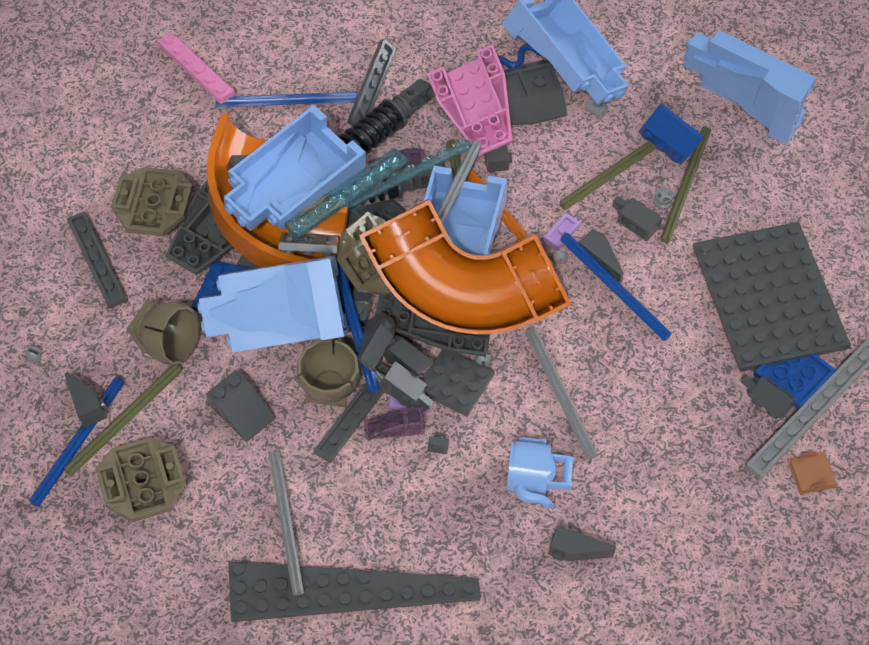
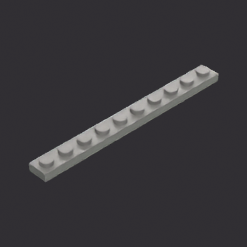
M866 339L746 464V469L761 480L869 367V340Z

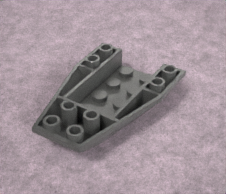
M539 60L504 70L511 125L537 124L567 116L563 89L549 61Z
M207 181L195 194L185 219L181 222L165 255L166 258L195 275L202 272L234 248L221 233L214 220L208 200Z
M392 292L385 296L379 295L375 316L384 312L388 317H391L396 323L394 332L448 352L486 357L490 334L460 333L442 328L426 321L409 310Z

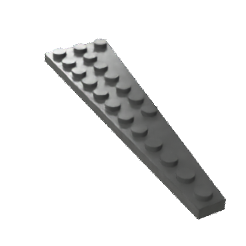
M228 561L231 622L481 600L479 578L299 566L304 593L294 596L288 565Z

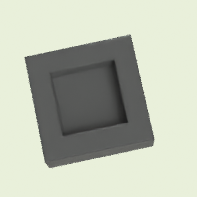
M429 436L428 452L448 453L449 439H445L442 436Z

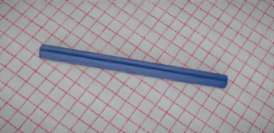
M357 92L233 96L222 104L216 100V107L350 103L356 101L358 94Z
M569 233L561 236L560 241L663 341L670 338L671 332Z
M337 262L339 273L336 276L337 284L359 356L363 329L347 275ZM361 363L369 392H378L380 387H378L379 383L375 370L370 371Z
M118 376L114 377L100 398H103L107 408L124 385V380ZM97 423L88 427H84L83 424L80 426L29 499L33 506L39 507L64 472V467L73 459Z

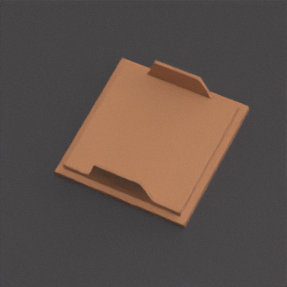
M825 451L804 453L799 457L787 459L800 495L838 487Z

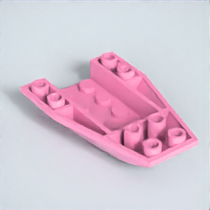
M493 44L476 51L479 59L448 73L444 66L427 73L437 101L470 145L473 141L481 144L478 156L513 142L506 76Z

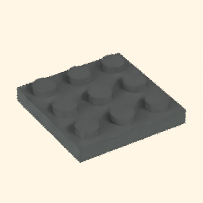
M282 232L279 240V250H283V253L292 254L294 251H302V254L306 255L322 252L324 256H332L333 253H337L339 236Z
M441 350L421 379L427 384L423 391L430 399L468 417L493 379L495 371L458 353Z

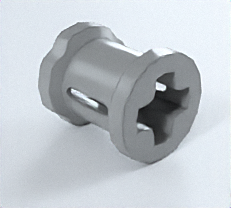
M591 98L585 107V111H590L597 116V119L601 120L606 115L609 107L602 104L597 105L594 99Z

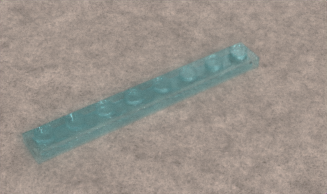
M460 139L453 143L454 147L448 150L446 147L436 152V156L432 158L427 156L420 160V164L416 166L411 164L403 169L404 172L400 174L393 173L387 177L385 182L377 181L370 185L371 189L365 192L363 189L353 194V198L349 200L344 198L338 201L337 204L348 207V210L422 174L433 168V166H437L469 150L472 145L469 140L463 141V139Z
M396 148L392 149L286 221L284 228L296 239H299L406 165L408 159Z

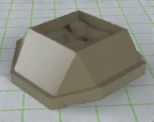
M143 167L130 174L120 176L111 208L127 233L164 237L185 219L193 185L180 171Z
M369 211L363 213L341 232L339 248L336 254L337 262L358 292L385 296L391 293V291L376 270L359 234L386 221Z
M151 437L112 448L95 468L106 507L130 522L172 511L186 484L175 445L166 444ZM146 479L144 483H138L139 480Z

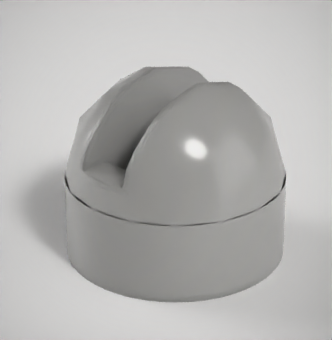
M553 250L552 259L555 263L560 259V264H563L567 259L568 253Z
M36 346L29 347L26 350L27 360L31 363L40 361L42 358L41 350Z
M486 354V357L475 355V362L481 365L483 361V366L486 367L490 363L491 355Z

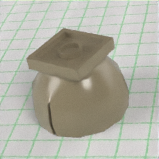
M147 299L126 330L143 353L150 355L163 364L176 365L184 363L192 355L199 340L200 323L197 313L183 303L168 302L156 306L152 300Z
M333 339L318 340L306 347L298 359L297 380L307 394V402L345 408L347 396L353 393L360 377L358 357L349 345L338 340L334 341L335 352L333 351Z

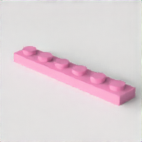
M172 32L157 41L159 47L220 104L235 95L234 90Z

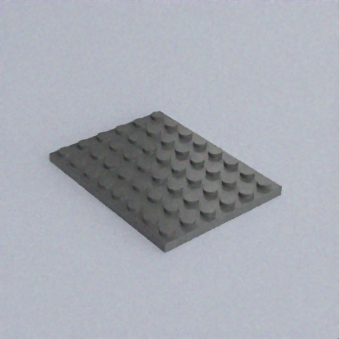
M799 222L693 243L696 258L740 372L757 369L764 364L772 365L786 362L787 359L791 361L799 359V357H810L811 354L818 356L850 349L851 343Z

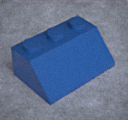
M660 103L638 131L645 140L653 143L659 151L664 152L673 162L680 165L704 138L703 135L662 103Z

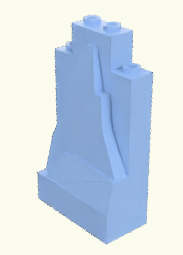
M519 0L502 22V25L513 39L521 37L540 55L548 59L573 92L586 90L597 105L607 104L613 99L618 100L625 95L624 91L629 85L622 78V71L627 67L575 0H545V2L533 5L534 0Z
M720 30L715 36L712 35L710 38L698 32L693 38L690 37L686 44L688 49L684 54V66L701 74L700 78L702 81L700 86L738 104L746 113L769 129L768 136L787 145L803 121L806 112L803 109V105L812 91L817 77Z
M313 105L228 171V181L234 189L224 196V208L228 214H233L237 218L238 223L242 227L246 226L250 231L265 219H268L273 226L276 225L279 229H282L322 196L327 194L333 196L365 173L366 152L353 140L346 145L327 127V116Z
M433 166L424 201L430 199L436 213L453 181L451 168ZM488 176L487 185L464 181L443 224L447 234L451 236L453 244L460 250L475 255H484L491 252L495 233H498L507 201V179Z
M332 255L219 275L216 283L221 294L204 296L199 299L197 304L198 311L203 317V321H201L203 333H206V337L229 334L227 342L229 348H232V352L318 338L326 340L344 337L349 332L346 312L343 313L337 284L336 276L339 273L336 256Z

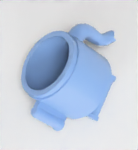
M520 437L519 441L511 443L506 491L515 493L517 498L523 502L538 503L547 510L553 508L555 505L546 497V490L572 489L571 478L574 457L552 454L551 445L546 444V439ZM554 461L565 463L563 482H552L556 470Z

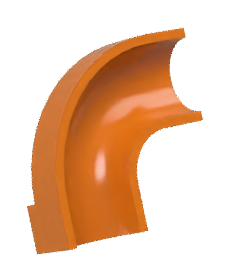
M221 113L208 152L207 187L212 215L227 241L242 256L259 267L326 257L322 255V252H314L313 255L302 254V251H294L292 254L283 253V250H279V240L282 232L338 235L339 248L341 232L346 229L348 207L317 200L282 229H279L276 225L273 226L268 219H265L251 231L246 226L242 227L233 214L227 213L224 208V196L232 191L228 181L229 174L227 170V164L231 156L250 155L268 140L254 138L241 132L233 125L229 114Z
M427 199L396 217L359 234L376 270L393 295L416 315L442 328L469 334L507 332L533 322H538L571 305L537 235L534 233H530L489 254H469L460 250L452 243L430 199Z

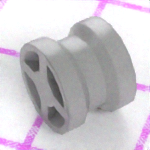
M660 187L656 190L654 205L658 209L666 210L671 207L674 196L672 190L667 187Z

